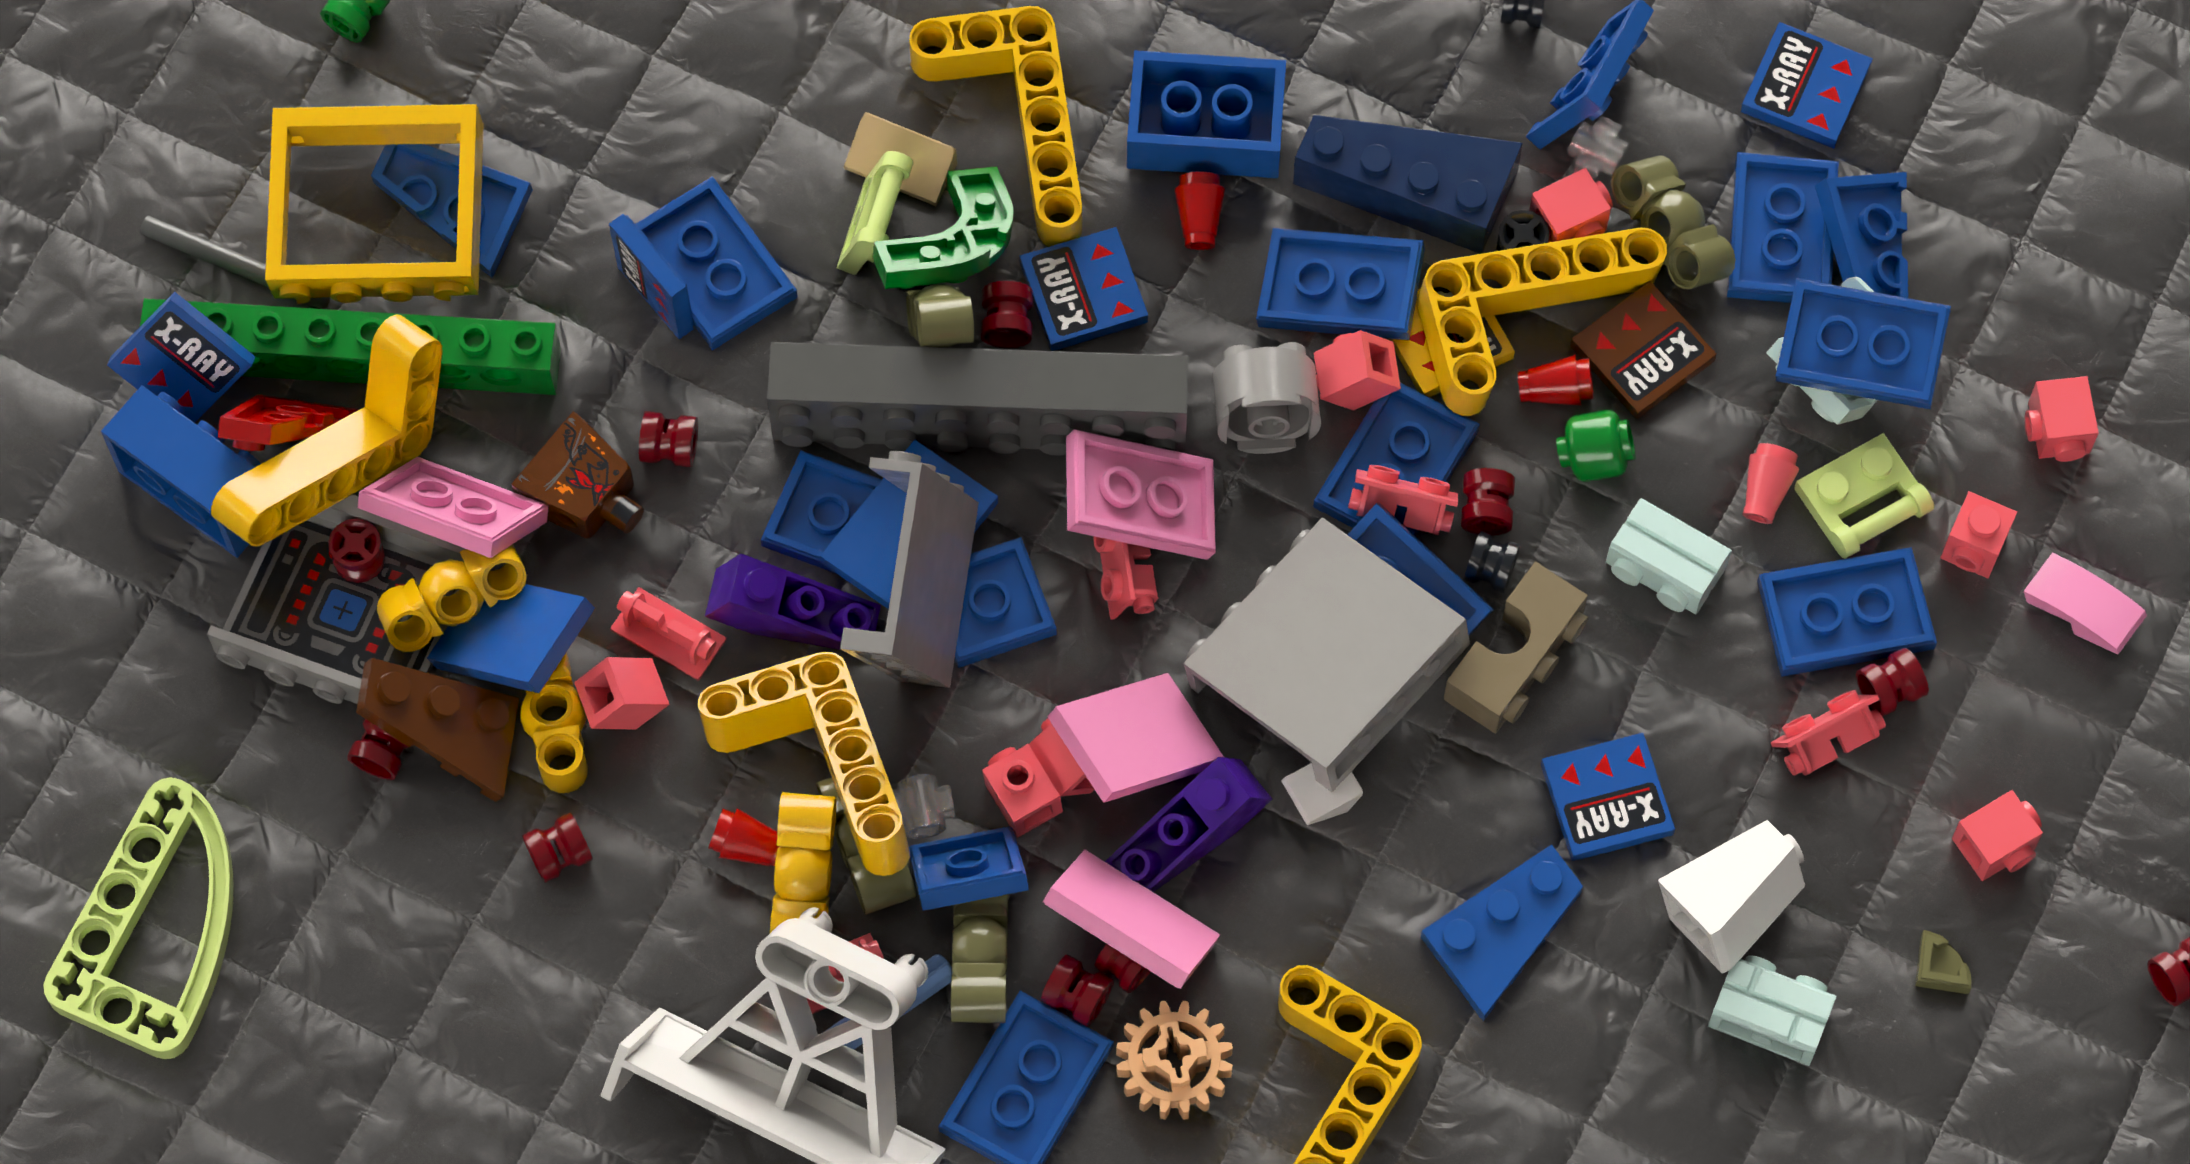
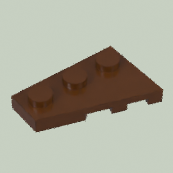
M371 658L364 663L356 710L357 714L408 747L417 746L440 761V767L455 777L460 774L482 788L480 793L494 802L504 797L519 698L376 658Z

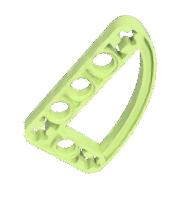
M170 777L155 782L149 788L46 975L43 985L47 1000L60 1015L161 1059H171L181 1055L189 1046L211 999L223 963L233 909V868L225 833L209 802L190 784L181 779ZM175 794H178L183 807L180 810L171 808L168 811L163 823L170 833L165 834L163 830L157 827L164 816V810L159 802L162 798L171 800ZM151 820L155 825L148 824L147 822ZM192 821H194L202 833L207 851L209 866L208 903L202 937L193 968L180 1001L175 1008L110 979L108 976ZM143 838L156 839L160 842L161 849L155 859L142 863L132 858L133 846ZM118 884H128L135 888L133 902L122 909H115L107 905L106 898L111 888ZM95 930L105 931L110 935V943L103 953L91 956L81 951V943L86 934ZM72 959H76L86 968L95 970L93 974H90L83 968L77 978V984L82 990L79 996L70 994L63 1001V996L58 987L61 983L70 985L79 972L75 964L71 963ZM116 998L130 1001L132 1003V1012L127 1020L122 1023L112 1024L103 1019L104 1007L108 1002ZM145 1009H149L145 1015L148 1021L154 1025L165 1028L169 1021H173L172 1026L177 1036L174 1039L165 1037L161 1044L158 1043V1038L154 1031L141 1025ZM139 1028L138 1034H133Z

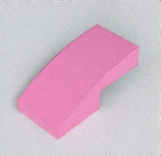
M2053 552L2024 590L2027 603L2070 622L2074 635L2117 655L2147 616L2145 609L2121 591L2093 573Z

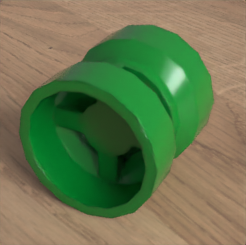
M329 0L321 10L320 15L334 32L349 41L358 43L363 40L370 30L369 22L372 18L371 16L381 15L390 0Z

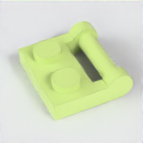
M887 151L865 178L836 267L837 269L856 275L866 261L874 262V241L889 240L886 231L902 181L909 178L913 166V160L909 156L896 151Z
M1884 433L1796 481L1794 490L1837 553L1844 559L1859 552L1861 544L1915 515L1920 518L1934 510V502L1928 490L1916 481ZM1894 490H1897L1902 497L1851 527L1842 522L1843 518Z

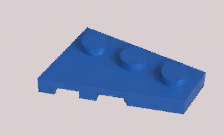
M1635 0L1608 19L1577 63L1582 70L1575 74L1566 86L1560 88L1550 101V104L1557 110L1542 122L1535 123L1526 135V138L1538 149H1542L1586 118L1594 121L1608 108L1612 101V97L1608 95L1610 90L1621 81L1630 68V64L1626 62L1628 57L1640 47L1648 35L1644 28L1654 10L1646 2Z
M426 144L385 145L371 174L373 183L457 250L460 157ZM482 165L479 268L493 278L533 189L528 181Z
M1907 172L1825 178L1815 185L1843 282L1848 278L1859 277L1876 293L1908 298V261L1902 256V234L1907 231V213L1901 212V192L1907 188Z
M1550 845L1423 929L1421 939L1484 1022L1510 984H1513L1541 943L1545 942L1580 896L1583 885L1553 845Z

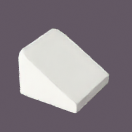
M1312 763L1286 776L1281 781L1307 826L1347 813L1363 794L1362 788L1352 772L1333 792L1329 791L1316 781Z

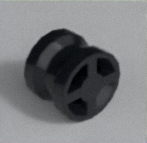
M1504 0L1500 23L1511 24L1516 20L1525 21L1529 27L1540 29L1545 0Z
M1519 210L1510 213L1504 217L1499 226L1496 251L1517 248L1519 245L1531 246L1548 243L1549 229L1547 223L1540 215L1533 211Z
M1480 531L1468 562L1464 580L1472 583L1482 580L1491 583L1494 590L1505 593L1519 554L1520 544L1512 541L1501 544L1495 542L1491 534Z

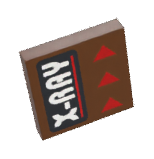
M1651 281L1647 282L1574 336L1570 344L1582 359L1589 358L1591 370L1636 420L1715 362L1717 355Z

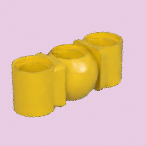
M512 544L492 558L464 549L460 551L463 561L448 559L434 564L423 574L419 586L415 579L411 578L405 585L389 588L381 595L377 603V613L389 642L395 649L403 652L419 650L428 644L432 637L444 634L440 624L456 626L470 621L480 612L484 599L491 608L498 600H507L515 597L525 586L527 574L514 545ZM506 563L502 568L490 571L495 565ZM459 589L458 592L451 596H444L451 590ZM413 615L409 620L397 622L404 616Z
M566 652L539 693L525 690L526 696L520 711V720L524 731L533 739L535 745L536 761L542 780L550 790L557 793H570L577 790L584 784L588 775V766L583 750L584 742L581 734L587 716L578 692L573 685L571 667ZM560 706L566 709L565 714L555 721H547L541 718L542 713L549 707ZM559 755H570L575 758L573 764L566 769L555 770L549 767L550 762Z
M785 792L781 794L777 827V846L780 847L777 850L775 861L774 891L776 895L772 900L770 933L787 919H798L808 908H819L817 915L813 918L819 917L823 911L829 915L830 898L827 896L829 895L832 874V852L830 849L834 845L836 797Z

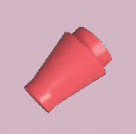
M1760 443L1756 453L1749 455L1746 503L1742 514L1744 517L1762 524L1773 523L1775 513L1799 472V468L1796 466L1798 455L1795 452L1778 445Z

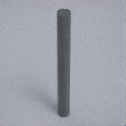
M147 216L144 219L140 228L141 235L268 287L265 281L266 264L154 217ZM331 297L310 298V301L306 303L318 309H325Z

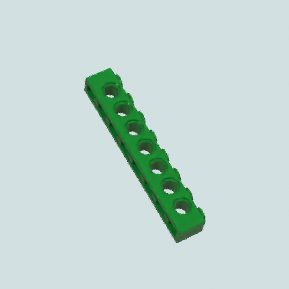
M144 298L140 326L166 300ZM187 301L255 356L252 366L242 375L245 377L367 384L373 337L386 319L398 314ZM398 314L417 325L442 344L443 352L438 388L556 395L561 346L555 323Z

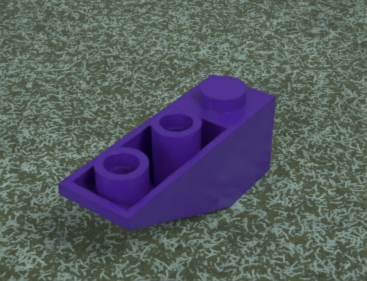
M739 554L716 569L705 617L755 635L841 650L843 628L875 631L881 605L750 556Z
M1217 757L1105 862L1127 875L1133 881L1155 892L1236 834L1273 799L1241 759Z

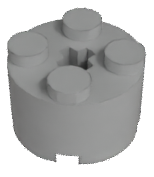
M1288 342L1278 347L1252 348L1247 345H1234L1223 352L1224 360L1215 368L1212 375L1217 432L1221 441L1226 444L1228 437L1231 440L1237 441V448L1240 451L1254 454H1269L1295 448L1296 438L1308 432L1310 440L1319 432L1321 416L1316 370L1313 361L1306 355V349L1302 344Z

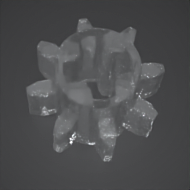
M1602 115L1594 126L1582 121L1566 154L1577 160L1573 173L1586 168L1594 182L1601 172L1612 177L1629 145L1628 142L1618 138L1622 125Z
M930 774L911 776L898 783L899 794L894 796L902 815L903 824L906 827L907 836L914 839H922L944 832L946 830L945 819L955 817L950 785L938 787L937 777Z

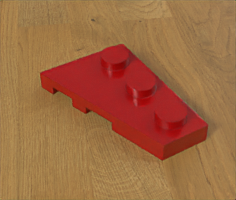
M257 394L220 416L218 438L233 440V447L237 449L263 451L265 450V445L309 438L359 409Z

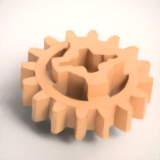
M1161 1001L1159 1015L1154 1017L1145 1008L1140 1010L1139 1019L1141 1026L1138 1027L1127 1023L1124 1026V1035L1130 1042H1119L1116 1047V1055L1126 1059V1061L1116 1065L1117 1077L1131 1078L1124 1085L1126 1097L1140 1093L1139 1109L1145 1112L1154 1103L1159 1106L1160 1119L1164 1120L1169 1115L1171 1108H1178L1183 1120L1189 1119L1190 1105L1196 1104L1204 1112L1209 1110L1208 1094L1211 1093L1214 1096L1222 1097L1225 1093V1085L1218 1078H1231L1233 1065L1223 1061V1059L1232 1056V1043H1218L1224 1036L1225 1027L1223 1024L1219 1023L1209 1028L1207 1026L1209 1011L1204 1008L1196 1017L1189 1014L1188 1001L1181 1003L1178 1012H1171L1167 1002ZM1180 1029L1187 1030L1195 1034L1199 1038L1192 1039L1185 1033L1181 1032ZM1158 1032L1159 1038L1151 1048L1143 1049V1052L1139 1054L1145 1041ZM1169 1042L1172 1044L1173 1052H1176L1178 1059L1182 1060L1180 1078L1177 1077L1176 1070L1172 1068L1170 1060H1166ZM1210 1066L1204 1079L1191 1088L1190 1082L1195 1074L1206 1071V1067ZM1156 1081L1169 1089V1092L1158 1089L1149 1082Z

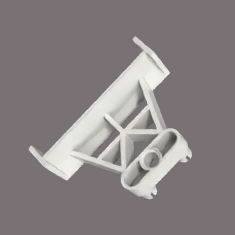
M808 908L798 919H787L760 942L756 949L755 959L757 967L766 978L708 1031L659 1007L618 1046L601 1092V1097L612 1101L635 1073L817 1164H939L946 1148L897 1125L891 1026L916 1000L917 988L923 985L928 978V967L922 958H919L913 965H910L914 959V954L903 955L893 964L832 934L833 924L827 912L823 911L819 917L813 918L817 915L819 908ZM829 966L840 971L844 982L838 981L832 976ZM767 991L770 994L775 1011L756 1002ZM807 998L851 1020L821 1034H817V1026ZM727 1027H731L792 1057L789 1069L786 1070L719 1037V1035ZM862 1037L863 1054L844 1044ZM811 1067L865 1093L867 1109L808 1081L807 1078Z

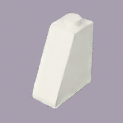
M1766 820L1658 880L1669 919L1723 974L1735 966L1805 887L1799 865L1804 862V856L1798 843L1790 834L1783 836Z

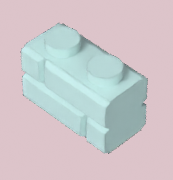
M1641 498L1611 542L1606 563L1612 566V573L1624 583L1637 586L1640 582L1656 591L1658 600L1669 609L1677 612L1687 609L1696 615L1724 573L1732 550Z
M1747 956L1745 960L1740 959L1727 974L1708 1027L1810 1066L1836 996L1826 992L1827 986L1815 978L1799 975L1794 980L1776 973V966L1761 957Z

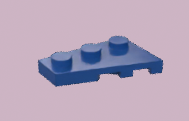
M1376 503L1348 533V536L1464 617L1469 636L1494 610L1380 503Z

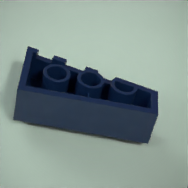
M1314 115L1295 156L1293 184L1482 254L1517 174L1523 143Z

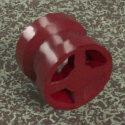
M355 518L345 520L333 529L328 543L330 555L333 558V564L338 574L345 580L355 583L367 582L375 578L383 569L385 563V552L376 527L367 520ZM350 554L359 555L361 559L352 557L349 559Z
M1108 944L1102 949L1094 964L1095 968L1103 974L1112 973L1117 977L1120 988L1127 993L1133 992L1151 973V971Z

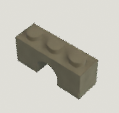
M1535 561L1506 600L1502 619L1523 635L1526 645L1517 652L1499 654L1476 641L1446 681L1443 700L1495 734L1506 720L1512 724L1515 723L1530 700V697L1525 695V693L1535 680L1543 684L1556 667L1559 657L1555 653L1564 640L1572 644L1584 629L1589 617L1584 615L1588 595Z

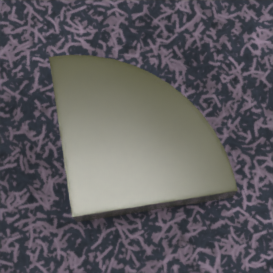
M1923 930L1920 938L1915 986L1969 995L1972 982L1968 965L1964 963L1959 953L1948 944L1949 941L1943 936Z

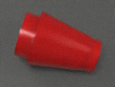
M1189 172L1182 174L1179 177V186L1174 190L1183 237L1185 238V247L1191 250L1212 249L1215 247V238L1217 236L1225 188L1220 185V176L1215 173Z
M1576 355L1530 368L1527 371H1518L1521 402L1531 401L1533 403L1581 406V401L1594 399L1589 358L1577 360Z
M737 808L735 813L722 809L708 849L719 852V858L775 867L776 854L780 846H777L778 836L776 830Z

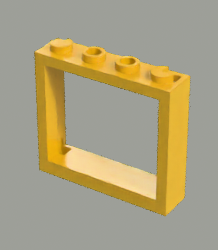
M477 104L273 108L265 281L273 297L280 299L295 298L297 304L310 301V298L331 297L334 301L342 303H354L360 301L362 297H383L385 300L392 302H406L413 299V296H434L439 300L451 301V296L478 295L484 124ZM460 143L456 262L286 265L291 146Z

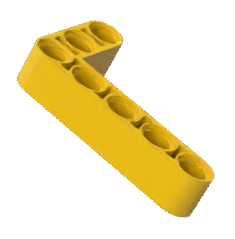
M1025 6L929 18L917 23L910 32L909 45L911 66L919 78L937 82L1013 72L1039 239L1046 246L1050 247L1080 238L1082 235V201L1056 29L1052 16L1045 9L1038 6ZM1028 34H1038L1043 37L1035 42H1028L1022 39V37ZM979 40H988L993 43L986 48H978L972 45ZM930 46H937L943 49L936 54H927L922 51ZM1036 78H1043L1049 81L1047 85L1041 87L1033 86L1028 82ZM1042 123H1051L1056 126L1054 130L1048 132L1037 130L1035 127ZM1057 168L1064 173L1057 177H1048L1041 172L1045 169ZM1056 213H1064L1070 217L1068 221L1063 223H1055L1048 218Z
M1633 228L1446 259L1431 265L1427 270L1417 297V308L1445 405L1453 413L1461 416H1472L1479 413L1485 407L1496 381V368L1481 317L1635 292L1647 282H1655L1667 255V244L1658 232L1649 228ZM1630 255L1642 256L1649 264L1638 263ZM1581 263L1593 264L1600 272H1591L1585 269ZM1533 271L1544 272L1552 280L1539 279L1533 274ZM1483 280H1495L1503 288L1494 289L1485 284ZM1443 287L1448 289L1453 296H1441L1434 288ZM1446 334H1459L1466 342L1456 343L1450 340ZM1469 379L1474 381L1480 389L1470 390L1465 388L1459 380Z
M396 314L386 319L377 329L372 341L365 407L229 481L219 490L212 502V517L251 546L258 547L418 457L426 449L433 432L443 352L442 344L402 315Z
M832 652L811 654L713 684L700 694L698 709L706 740L710 747L718 752H736L814 728L864 867L875 875L886 876L901 871L907 865L910 852L902 815L847 665L841 656Z
M1298 965L1289 969L1284 974L1280 983L1278 1006L1283 1019L1356 1064L1294 1164H1358L1417 1069L1422 1048L1421 1036L1411 1023L1324 972L1308 965ZM1305 987L1311 989L1316 994L1317 999L1309 1005H1299L1291 1000L1289 993L1296 988ZM1343 1015H1354L1362 1021L1364 1026L1357 1032L1348 1033L1342 1031L1335 1021ZM1390 1042H1400L1409 1049L1411 1054L1402 1060H1393L1384 1054L1382 1047ZM1371 1086L1381 1092L1383 1099L1374 1105H1366L1356 1099L1354 1092L1360 1087ZM1334 1131H1345L1354 1138L1356 1143L1346 1150H1338L1328 1144L1326 1137Z

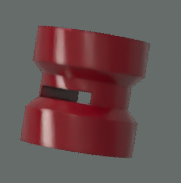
M996 281L985 285L982 289V307L986 310L987 317L981 322L982 341L987 345L997 348H1018L1029 344L1032 340V323L1027 318V314L1033 307L1032 288L1027 284L1017 281Z
M645 411L639 437V461L657 463L661 459L671 460L675 466L692 467L698 441V417L680 415L676 420L666 419L662 413Z
M1476 468L1466 472L1463 480V493L1468 499L1467 504L1462 507L1461 527L1465 531L1479 535L1480 531L1491 534V536L1502 535L1511 531L1513 511L1508 505L1509 499L1514 496L1515 477L1505 470L1496 468Z
M1902 648L1890 654L1887 662L1881 666L1869 664L1856 672V680L1861 694L1878 695L1880 699L1868 705L1871 711L1877 709L1882 716L1894 712L1898 702L1904 700L1914 702L1927 696L1929 693L1925 673L1917 658L1907 648Z
M365 719L363 722L365 732L360 740L353 743L347 758L354 766L370 775L385 780H394L402 766L400 760L403 749L409 747Z
M571 812L557 818L554 825L544 831L536 828L522 835L526 848L544 883L560 876L561 870L571 864L579 867L593 860L587 842ZM551 840H553L560 854V857L558 858L550 843Z
M2189 936L2179 942L2178 950L2172 953L2162 952L2149 959L2147 963L2148 971L2155 987L2162 997L2173 1006H2178L2190 999Z
M1065 954L1050 975L1042 992L1041 1001L1054 1009L1066 1008L1072 1012L1074 1020L1089 1027L1103 1009L1112 991L1114 980L1101 972L1091 974L1083 969L1081 961Z

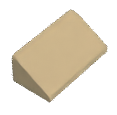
M865 112L856 131L844 164V169L866 178L884 153L887 151L903 153L913 160V166L909 178L902 181L899 192L937 206L947 186L948 171H954L957 166L956 149Z

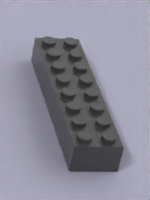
M771 342L767 403L773 441H782L784 444L793 447H805L812 444V442H828L846 449L859 448L864 444H885L890 449L906 450L916 440L924 446H937L940 450L947 452H961L968 447L989 448L991 451L1000 454L1015 453L1019 449H1039L1045 454L1060 456L1066 455V436L1075 429L1186 453L1189 356Z

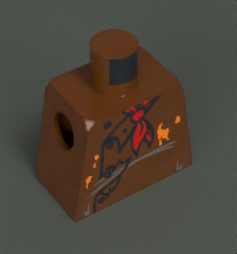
M574 411L511 484L514 493L549 506L548 521L584 538H591L606 520L627 534L636 527L644 513L643 507L627 497L634 486L630 466Z

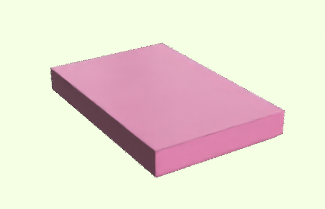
M1075 429L1066 436L1067 531L1208 560L1216 553L1213 459Z
M416 457L359 491L357 508L492 558L547 523L549 506L426 459Z
M1169 673L1056 706L1047 716L1103 803L1202 772L1217 757H1224Z
M1084 850L1053 884L1043 900L1046 906L1180 989L1212 950L1220 936L1219 933L1138 882L1133 881L1127 875L1087 850Z

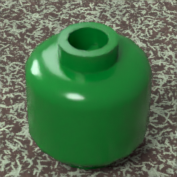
M1612 410L1597 411L1571 417L1566 423L1565 436L1557 437L1556 439L1561 467H1571L1573 474L1581 482L1621 476L1627 469L1628 461L1635 460V445L1628 419L1620 420L1619 416Z

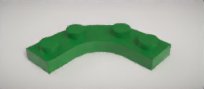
M997 166L948 171L947 190L959 219L955 225L947 230L924 237L874 241L873 260L885 289H907L914 286L946 282L953 284L962 283L968 279V276L974 275L993 264L1004 253L1011 239L1014 212L1010 195Z

